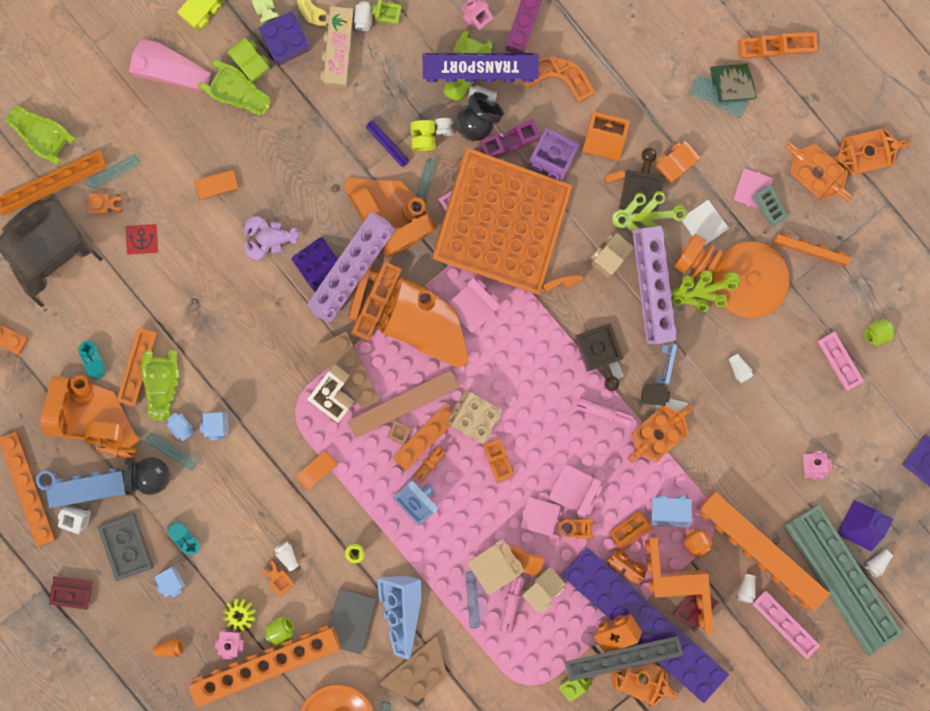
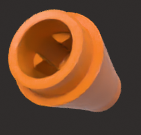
M170 639L153 646V654L155 657H178L183 654V643L181 639Z

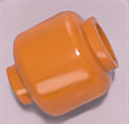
M694 528L685 534L687 538L684 540V545L693 557L698 556L701 558L712 551L713 542L705 530L700 529L697 531Z

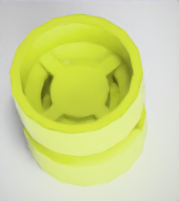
M421 120L411 122V134L414 136L411 139L412 150H435L436 138L433 137L435 121Z

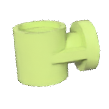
M251 0L257 15L262 14V18H260L262 25L279 17L276 12L273 13L272 11L276 9L272 0Z

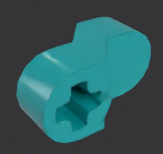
M92 341L82 342L79 346V355L85 366L86 373L95 380L103 378L106 374V366L100 355L99 348Z
M180 521L170 522L167 526V533L186 555L192 556L197 554L200 549L198 540Z

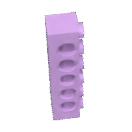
M370 212L308 302L307 306L317 318L331 323L394 233L395 229L384 217Z
M662 226L634 229L632 232L647 344H661L676 341L677 331L674 325V309L671 301L672 292L669 286V271L666 262L667 253L664 246L665 236Z

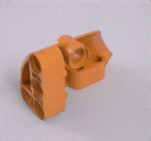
M82 375L75 376L72 379L52 376L41 414V427L45 436L80 439L92 445L129 449L139 442L120 403L116 401L117 397L114 392L88 383L87 378Z

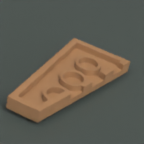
M347 331L312 348L329 369L336 364L350 375L343 386L362 409L380 401Z

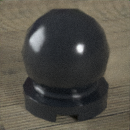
M474 92L469 97V105L464 106L456 118L459 134L468 141L485 139L490 135L494 123L500 122L504 115L500 105L497 102L493 104L487 100L489 96L481 92Z
M126 457L124 464H128V472L123 474L124 491H127L126 496H134L137 490L145 495H154L166 489L170 482V472L168 466L161 459L148 457L137 462L135 457Z

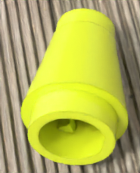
M358 544L349 545L345 551L346 559L351 563H359L364 558V549ZM353 549H358L359 554L354 555L352 552Z

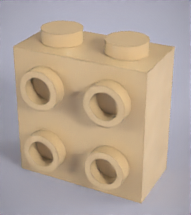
M464 390L446 423L484 444L490 438L493 426L499 422L502 410L475 394Z
M503 539L467 563L488 595L516 579L524 572L520 561L515 558L509 545Z

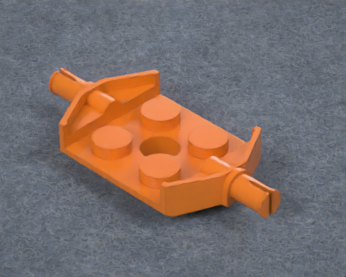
M883 128L841 139L838 154L831 158L847 170L850 176L893 166L897 150L909 147L910 144L907 143L909 142L908 139L895 140ZM866 146L873 148L874 154L872 156L865 154L864 149Z
M789 141L784 146L793 157L789 173L819 200L837 195L848 203L853 198L844 190L848 171L843 169L819 148L818 144L797 149ZM815 167H820L823 171L820 178H816L812 174V170Z
M686 405L681 411H676L667 406L660 407L631 432L635 449L627 457V460L633 463L642 456L655 463L660 461L666 453L689 435L685 417L693 411L690 408L691 406ZM655 430H659L662 433L661 440H657L654 437Z
M653 663L611 673L613 690H619L648 703V706L656 705L664 696L677 700V696H679L678 692L671 690L668 686L667 670ZM641 673L646 677L644 685L638 679Z

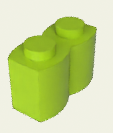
M244 38L227 52L249 81L255 83L270 71L268 66L270 62L264 54L260 56L257 53L258 47L252 40L248 41Z

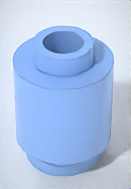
M175 413L167 419L169 423L166 426L182 442L195 433L192 430V425L182 413L179 415Z

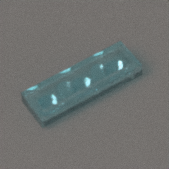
M698 75L688 93L738 118H741L749 102L748 100L718 103L716 86H713L711 81Z

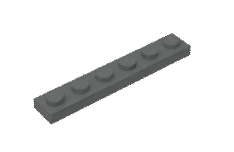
M676 636L565 661V667L569 682L682 657L683 652L679 638Z

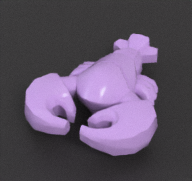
M251 217L245 223L244 235L248 237L249 231L252 229L250 236H253L261 229L256 236V240L262 246L260 247L257 243L250 240V244L253 246L250 248L249 242L245 241V252L253 260H262L267 255L270 247H272L271 251L273 254L281 252V244L289 241L293 245L297 244V240H299L297 228H292L290 232L280 230L281 223L273 221L271 222V228H269L262 217Z

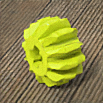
M234 599V604L229 602L227 604L229 609L223 610V613L228 614V616L223 617V620L230 621L226 625L228 628L232 624L234 625L233 631H237L238 626L241 631L245 630V626L250 628L252 626L250 621H255L256 619L254 616H251L256 610H249L252 603L250 602L246 606V599H242L241 603H239L238 599ZM238 611L244 614L241 619L235 616Z

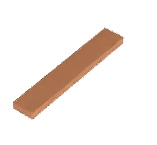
M448 371L348 420L349 426L355 438H358L460 387L452 371Z

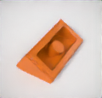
M639 510L611 530L609 534L620 550L624 551L653 528Z

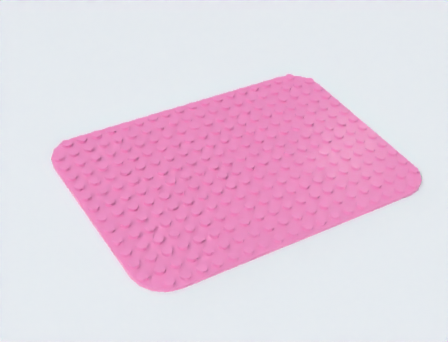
M448 265L424 285L442 300L449 303L473 278L475 281L478 279L482 281L486 286L484 290L489 295L493 293L500 300L498 302L500 307L474 332H470L460 322L469 362L459 368L420 352L414 346L381 333L377 325L369 341L361 339L354 347L380 401L362 409L345 387L342 386L339 390L353 399L354 403L339 423H337L307 400L330 369L327 368L311 381L299 395L295 408L296 423L304 439L318 455L327 450L338 465L332 469V472L498 668L514 682L528 686L544 684L557 677L566 669L565 661L578 659L597 643L594 638L597 626L603 621H611L561 576L564 570L586 546L609 565L606 561L613 555L614 549L616 548L621 551L609 532L639 510L651 525L652 497L656 498V496L664 495L668 498L684 496L687 499H692L690 527L651 525L653 529L624 550L631 560L643 565L646 570L645 578L637 585L622 576L626 571L624 568L620 573L615 572L647 600L653 594V592L650 593L648 579L652 578L651 573L647 571L646 559H650V553L646 552L645 540H648V535L656 534L658 537L661 573L677 572L696 558L689 553L684 545V540L687 538L685 534L694 528L697 531L702 529L705 530L712 540L715 523L710 519L706 521L699 515L701 511L697 506L706 496L669 453H666L656 463L642 456L633 463L627 460V457L635 449L631 432L643 422L616 391H608L605 388V378L597 369L587 372L578 346L532 293ZM423 293L420 296V300L427 299L428 293ZM448 371H452L460 388L394 419L412 427L406 443L446 403L454 410L464 390H467L502 410L499 422L493 426L492 434L484 444L501 438L515 477L496 483L483 448L484 444L452 426L405 471L392 458L404 445L387 438L394 420L358 438H355L348 420ZM579 397L612 409L617 408L616 410L632 415L631 425L627 426L615 421L610 422L609 419L576 409ZM436 446H439L441 451L443 449L447 454L438 462L437 468L432 470L423 483H421L413 474L424 463L423 460L430 456ZM565 465H569L601 481L600 486H602V490L598 497L594 496L591 502L594 506L590 514L586 513L584 517L549 498ZM411 480L420 489L426 484L430 485L435 493L429 499L439 508L420 526L393 499ZM528 497L560 505L558 521L563 518L595 519L592 523L594 539L565 537L558 532L557 523L553 536L520 528L523 517L522 511L525 510ZM566 522L562 525L563 532L566 533L571 530L570 523ZM501 539L509 546L523 548L525 553L544 556L541 572L549 565L565 582L563 586L565 588L564 591L558 596L554 594L551 597L552 601L550 603L552 605L544 612L541 610L537 613L522 596L519 599L511 633H507V631L506 633L501 632L499 629L508 599L507 592L510 591L512 581L488 595L467 564L475 556ZM527 573L520 574L519 576L524 577L522 589L536 576Z

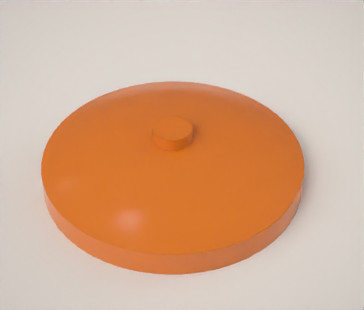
M743 242L732 246L721 255L720 262L712 273V284L724 281V276L727 273H737L740 276V285L737 289L728 290L724 288L714 291V294L725 295L727 297V305L724 308L733 315L742 318H758L773 312L783 302L789 288V272L785 261L776 250L759 242Z
M330 684L314 691L306 699L300 711H374L367 697L356 688L344 684Z

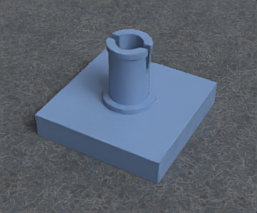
M411 480L393 497L397 504L418 526L439 509L429 499L435 492L428 484L420 489Z

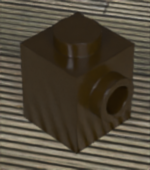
M642 384L640 403L666 406V402L669 403L670 391H667L668 387Z

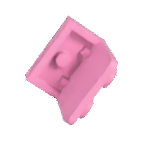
M474 278L448 303L456 309L459 321L470 332L478 329L500 307L498 304L500 300L493 293L489 295L484 290L486 286L479 279L475 281Z
M565 465L549 498L584 517L586 513L590 514L594 506L591 502L594 496L598 497L602 490V486H600L601 481L569 465Z

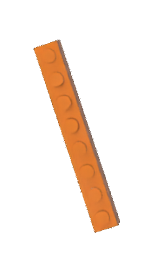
M711 490L697 506L701 511L699 515L706 521L710 519L714 522L715 525L713 527L719 533L725 532L729 536L727 539L735 547L737 545L741 546L744 549L742 553L750 560L753 557L758 562L756 565L763 572L768 570L772 574L770 578L778 585L782 583L786 586L785 591L792 597L796 595L800 599L798 603L806 610L810 608L816 611L830 595L828 591L715 491Z

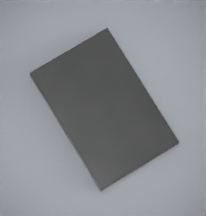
M135 514L98 526L116 581L154 568Z
M339 588L329 627L334 626L342 645V650L361 655L377 598Z

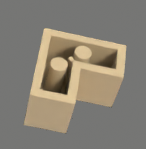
M617 233L614 236L610 234L603 242L606 246L603 249L599 247L591 257L593 259L591 265L607 278L613 275L634 248Z
M334 364L307 400L339 423L354 403V400L339 390L350 375Z
M548 565L540 573V576H536L522 589L521 594L537 613L541 610L544 612L552 605L550 603L552 601L551 597L554 594L558 596L564 591L565 588L563 586L565 582Z

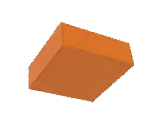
M624 170L605 175V185L624 180L626 177Z

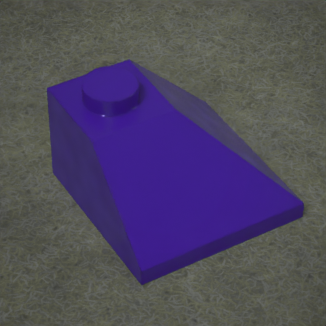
M853 500L837 533L872 552L885 537L893 518Z

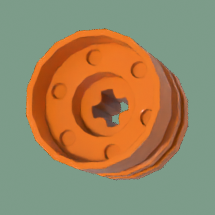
M695 233L673 267L683 274L689 268H692L691 277L693 278L703 271L713 273L720 262L723 250L719 248L714 254H711L715 245L712 244L705 250L706 239Z

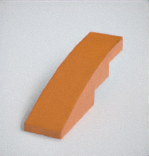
M816 32L782 33L776 36L741 38L737 40L739 59L779 57L818 51Z
M383 262L350 334L366 341L370 340L376 323H378L384 307L389 301L402 270L401 268L388 262Z

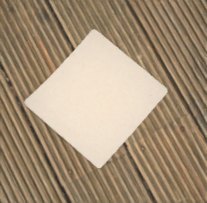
M709 200L689 212L686 218L682 220L692 236L697 233L706 239L705 245L729 229Z

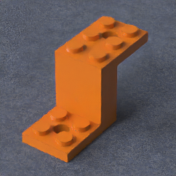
M656 534L648 535V540H645V549L647 553H650V559H646L647 571L652 576V578L648 579L650 593L653 592L654 597L696 595L697 606L701 609V614H698L700 629L703 628L705 634L713 633L708 572L706 570L661 573L658 537Z

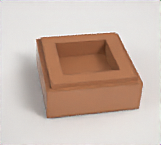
M394 420L387 438L405 445L412 427Z

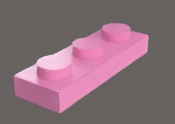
M835 332L817 341L845 391L864 382Z

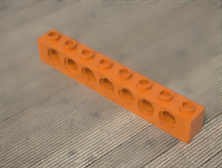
M321 626L317 628L316 633L311 635L310 632L304 633L296 641L289 639L281 643L282 646L279 648L269 647L263 650L264 654L259 656L256 653L247 656L244 662L239 663V661L228 664V668L224 670L217 668L211 671V675L207 677L200 675L193 678V682L188 688L196 708L339 651L342 645L334 626ZM320 639L323 646L320 648L316 647L313 640ZM296 646H302L305 653L303 655L298 654ZM279 653H283L286 655V662H282L278 659ZM261 660H265L268 662V669H264L261 667ZM244 667L250 669L251 676L243 674L242 670ZM225 675H231L233 683L226 682ZM207 683H214L215 690H210Z

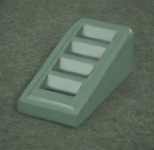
M770 184L751 196L772 228L788 217ZM767 194L768 197L763 200L762 196ZM771 200L772 203L769 206H766L765 203ZM775 206L776 210L770 213L769 210ZM779 212L781 216L774 220L773 216Z

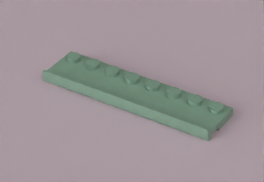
M816 504L786 525H783L823 588L830 593V599L868 656L873 655L875 651L903 635L819 504Z

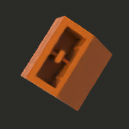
M593 111L582 152L619 161L630 120Z

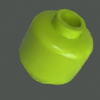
M879 319L867 325L865 338L868 343L874 346H881L893 340L895 328L886 319Z
M282 616L273 619L265 626V638L270 643L281 645V643L293 636V623L290 619Z

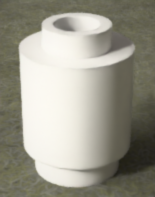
M361 1L354 5L353 25H355V30H370L373 18V7L370 6V3Z

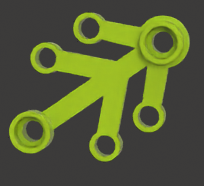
M656 191L653 194V198L639 213H632L638 205H643L646 201L645 195L639 192L635 194L634 199L625 209H619L614 212L612 221L616 227H626L632 232L634 229H640L633 223L634 221H640L648 228L656 227L658 225L652 220L674 218L676 221H682L687 216V210L685 206L677 204L673 206L672 210L651 212L657 204L665 201L664 193ZM660 194L663 197L661 200H657L656 196ZM641 196L643 200L638 202L636 198ZM678 211L683 212V215L678 217L676 216V213ZM621 216L625 217L623 222H620L618 219ZM662 228L663 232H665V240L667 238V231L665 228Z
M703 271L697 284L690 291H687V289L694 286V278L685 276L682 279L681 286L671 290L672 304H690L697 306L700 312L709 310V302L707 300L715 301L718 307H724L727 305V297L723 294L717 295L710 292L724 288L728 290L737 289L740 285V276L737 273H727L724 276V281L705 286L712 281V273L710 271ZM692 297H700V298H704V299L698 300V299H695V298H692Z

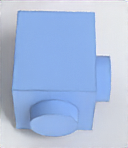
M175 566L154 577L157 582L156 588L158 592L165 597L169 595L172 598L182 593L181 588L185 586Z

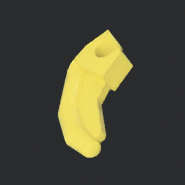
M297 0L298 10L307 23L317 27H327L326 21H319L321 16H326V11L314 6L311 0Z

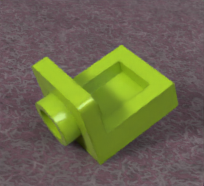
M378 0L377 4L374 3L372 15H375V19L378 22L398 25L402 5Z
M590 678L569 682V679H567L558 688L568 701L571 702L584 694L592 684Z

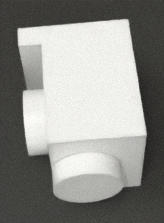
M68 505L62 508L58 514V527L80 534L88 528L91 511H85Z

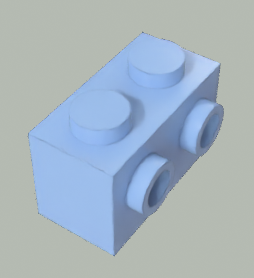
M228 412L203 413L200 431L204 433V437H209V440L224 439V436L229 435Z
M659 495L656 498L652 497L651 525L690 527L692 499H687L684 496L668 498L667 496Z

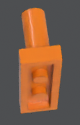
M372 264L356 286L348 315L349 319L357 320L367 280L374 281L379 272L378 270L371 269Z

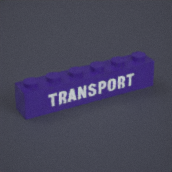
M422 53L423 79H426L427 82H438V79H446V82H457V79H465V82H476V79H484V82H496V79H503L504 82H515V79H522L523 82H534V79H539L538 53Z

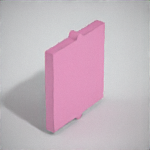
M743 169L733 201L745 204L746 207L751 206L759 209L751 196L769 184L772 185L774 178L762 175L759 171L756 173ZM767 194L762 196L763 200L768 197Z
M528 497L525 510L522 511L523 517L520 528L553 536L555 525L559 522L557 518L561 506Z

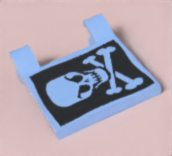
M677 345L662 346L661 353L667 354L662 376L656 375L655 383L669 384Z

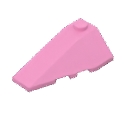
M140 39L132 54L129 72L135 77L201 91L203 90L198 85L200 82H203L209 86L212 74L160 42Z

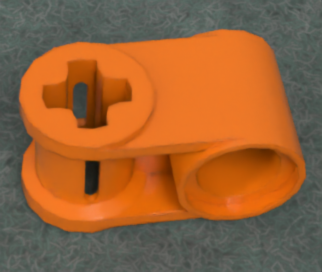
M563 518L557 523V530L565 537L594 539L592 523L595 519ZM568 522L571 524V530L565 533L562 531V525Z

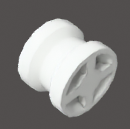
M453 118L435 119V125L437 126L436 136L454 135V130L452 129Z

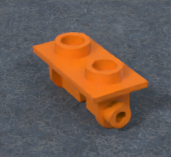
M615 548L613 555L606 561L609 563L608 566L618 573L624 568L626 571L622 576L633 584L636 583L638 585L645 578L646 570L643 565L631 560L624 551H619Z

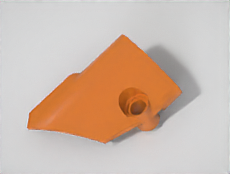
M348 177L344 190L363 223L370 212H373L387 219L395 229L382 248L387 259L404 251L437 230L436 225L425 208V202L421 198H417L401 180L387 181ZM417 204L420 207V211H413L411 205Z
M400 278L380 318L378 328L381 333L414 346L420 352L459 368L467 364L469 359L456 309L431 292L426 286H420ZM423 293H428L427 299L420 300V296Z

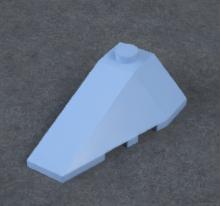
M409 576L379 577L378 596L380 603H384L386 613L383 615L384 619L388 620L391 629L388 633L394 655L408 660L411 658L422 599L421 580Z

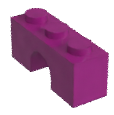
M521 0L506 43V51L512 53L525 52L542 0Z
M532 119L515 126L514 129L506 133L495 134L480 140L479 145L483 154L498 158L539 141L540 134Z

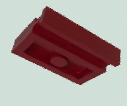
M53 576L49 605L89 609L93 581Z
M687 595L673 612V615L694 632L700 627L698 614H701V609L697 606L696 595ZM710 595L711 609L713 611L719 602Z

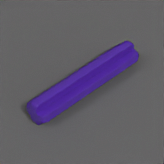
M373 120L366 125V129L401 167H405L409 163V159Z

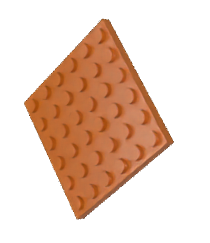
M465 148L431 259L540 295L572 185Z

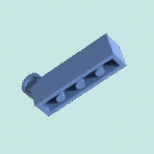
M119 468L109 469L108 474L101 475L100 471L89 473L87 478H82V475L72 476L70 481L63 482V478L58 479L56 473L51 470L42 471L36 477L37 486L47 492L49 508L123 495L127 492L124 491L123 477L126 470L120 471ZM44 474H49L52 477V483L48 487L42 483Z

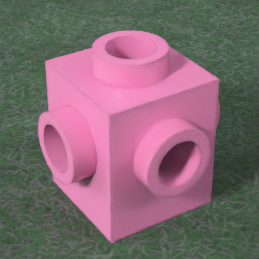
M468 0L460 8L464 14L462 16L464 21L468 25H474L479 30L494 18L485 0Z
M813 451L811 454H803L804 478L822 480L824 477H828V471H832L831 459H827V453Z
M222 629L219 638L217 637L215 641V649H218L217 655H222L224 659H234V657H237L244 647V640H241L242 631Z

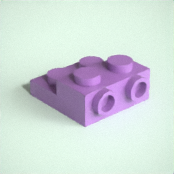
M545 128L528 165L535 172L543 171L550 178L563 181L580 143Z

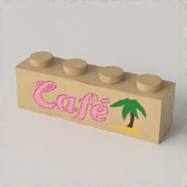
M330 6V12L326 13V24H329L328 31L324 33V43H327V47L322 53V61L325 62V68L321 69L320 80H323L325 86L348 88L353 35V8Z

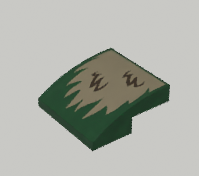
M747 64L710 67L712 84L717 89L718 103L748 101L757 98L754 81Z

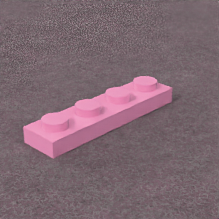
M764 590L753 601L752 605L804 658L808 659L820 647L767 591Z

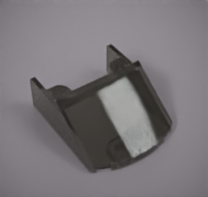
M55 194L51 195L52 198L45 201L39 199L18 212L2 228L4 232L0 236L1 255L25 293L40 307L45 306L38 294L47 286L46 277L77 254L79 257H85L92 253L100 262L103 260L93 245V241Z

